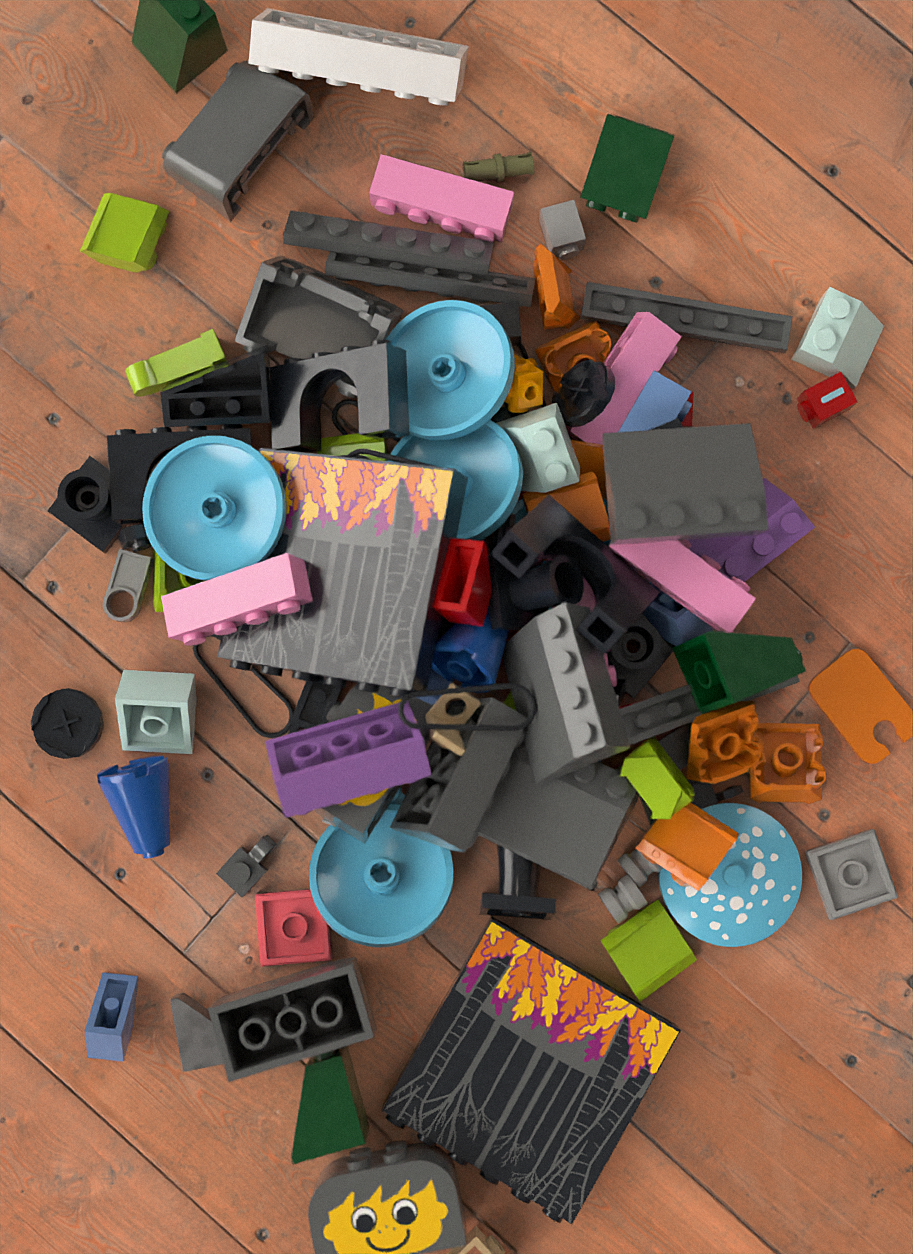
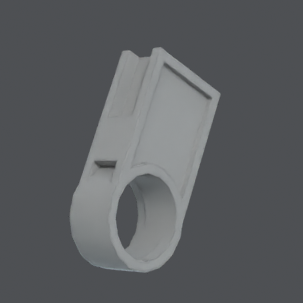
M119 549L106 595L103 599V608L109 618L126 623L138 616L154 559ZM120 592L130 593L134 600L133 610L125 617H116L110 608L113 596Z

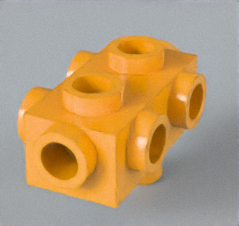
M514 354V378L504 402L508 403V411L523 413L527 412L530 407L543 405V370L537 367V363L533 358L524 359Z

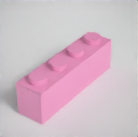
M382 154L369 191L371 205L375 206V209L381 213L393 215L397 212L407 215L411 221L419 224L432 222L441 225V228L445 231L456 234L461 231L474 234L476 239L492 243L494 240L502 242L514 200L513 191Z
M637 312L604 361V364L611 369L615 376V389L610 402L599 416L581 427H569L565 424L569 436L576 441L603 445V433L618 432L652 372H658L663 364L668 363L674 357L678 349L676 344L682 336L650 312Z
M687 540L611 545L610 543L608 546L642 577L716 631L732 633L756 599L748 593L751 588L742 580L734 576L729 579L719 572L721 566L712 558L706 555H702L700 558L689 550L691 544Z
M289 553L161 596L168 637L183 641L184 645L201 644L206 641L205 637L213 634L227 635L237 631V626L246 623L248 625L264 623L268 621V616L276 613H295L300 610V605L313 601L305 561Z

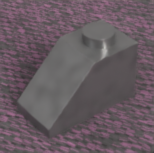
M185 993L176 994L170 1001L183 1072L223 1064L208 1009Z

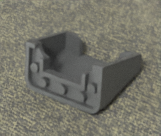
M247 60L241 63L236 62L230 67L223 84L177 141L169 143L162 154L164 159L163 168L166 174L230 222L241 210L240 206L236 204L240 193L242 192L245 195L249 191L247 183L285 135L289 134L291 137L296 132L294 125L305 130L314 119L310 96L306 92L272 73L258 70L257 65L248 64L249 61Z
M277 256L261 262L235 341L244 345V350L247 352L268 345L269 353L277 351L290 358L306 360L311 359L313 353L329 352L335 354L341 352L342 347L359 346L363 348L370 346L371 341L386 340L390 332L399 323L403 310L332 276H326L325 273L287 257ZM349 376L335 382L339 387L338 392L350 398L358 397L355 384Z

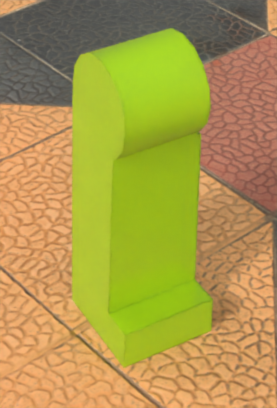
M211 329L201 333L200 338L150 357L149 360H142L127 367L125 373L134 396L142 397L162 391L167 383L227 361L215 331Z

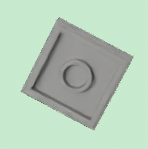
M869 829L805 851L829 920H834L898 898L874 829Z

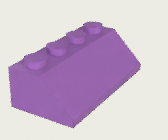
M763 478L766 495L768 530L758 535L687 540L691 544L689 550L700 558L702 555L712 558L721 566L719 572L729 579L734 576L745 582L815 528L797 503L765 478Z
M407 701L404 705V714L409 721L416 723ZM399 703L265 741L275 786L285 818L294 815H304L311 810L332 804H342L349 799L366 794L379 793L390 787L404 783H413L421 778L431 776L419 729L410 728L402 722L398 713Z

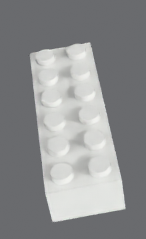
M267 8L252 20L248 64L259 65L258 70L266 73H279L280 69L291 71L292 76L298 79L311 80L313 76L326 78L328 84L335 86H346L347 82L360 84V89L367 92L378 93L381 92V89L395 91L394 95L400 98L414 99L415 95L429 97L428 102L432 104L449 105V101H456L463 87L469 46Z

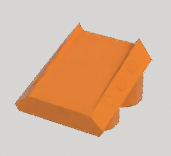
M540 244L535 249L533 270L544 330L558 327L570 329L580 318L574 310L569 274L573 270Z
M597 320L586 323L556 339L541 344L535 349L556 392H559L562 386L559 383L561 378L573 366L585 360L604 363L612 351L610 337L606 331L601 330Z
M593 471L580 475L579 482L546 493L528 492L522 494L527 514L550 495L602 542L610 540L609 519L597 477Z
M739 701L699 715L694 719L691 726L686 779L717 784L748 772V769L759 761L761 756L760 745L751 739L752 733L758 726V714L754 711V701Z
M758 723L751 739L760 745L761 756L759 761L750 768L751 799L757 803L805 802L807 804L822 800V785L826 780V771L821 764L823 737L820 725Z
M689 803L675 813L671 819H655L635 849L641 852L644 858L652 864H659L671 872L672 879L680 886H692L699 891L709 880L732 845L737 841L739 833L693 803Z

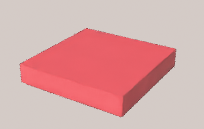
M310 889L255 894L261 967L333 959L330 926L319 913Z

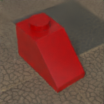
M451 538L432 608L451 623L483 627L492 594L487 544L484 541Z

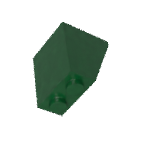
M139 0L131 42L176 94L228 51L216 13L204 0Z
M611 113L607 114L580 198L587 200L585 206L605 212L606 207L620 210L618 217L638 223L639 217L646 219L675 134Z
M709 631L672 648L685 680L690 685L698 710L702 714L736 703L806 672L802 663V654L795 646L791 637Z
M348 1046L312 1056L305 1066L291 1154L293 1165L366 1143L369 1123Z

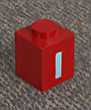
M839 372L804 390L797 398L799 402L797 409L805 422H810L814 429L850 410L858 401L842 372Z

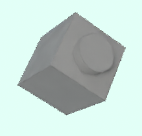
M575 200L541 209L539 222L547 249L556 257H560L561 260L577 256L584 249L586 237Z

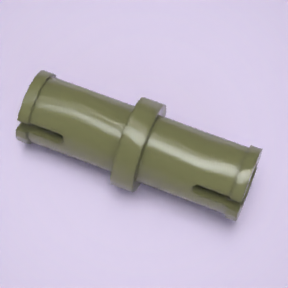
M531 152L503 157L500 153L493 154V158L463 161L464 178L478 182L493 179L496 182H504V178L534 175V160Z

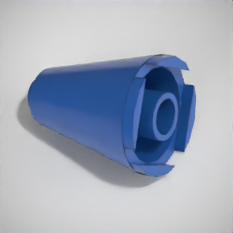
M488 605L483 627L454 623L436 641L432 668L448 682L452 677L462 682L460 687L493 685L497 678L510 630L491 629ZM477 691V692H473V693H478V694H479V693H486V692H488V691Z
M149 756L129 761V765L119 768L117 764L97 773L98 784L134 853L143 854V858H153L162 855L164 848L170 844L169 763L167 757Z

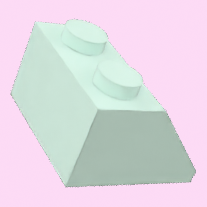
M829 287L820 298L792 360L828 377L842 372L849 387L855 388L884 325L862 301Z
M557 403L496 423L511 438L521 458L523 469L521 491L546 493L579 482L580 465Z
M123 670L115 697L122 750L192 754L197 704L195 675L192 673Z

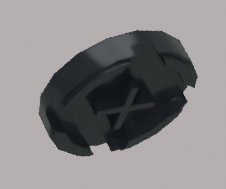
M585 360L573 366L561 378L559 383L562 386L559 392H554L552 404H558L564 423L569 427H581L593 421L604 411L615 389V376L604 363Z
M70 688L56 690L44 696L34 708L31 719V729L38 746L50 756L62 759L81 757L91 751L100 740L104 727L102 711L97 702L85 692Z

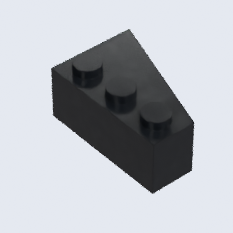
M265 345L167 383L160 392L164 427L270 423L269 346Z

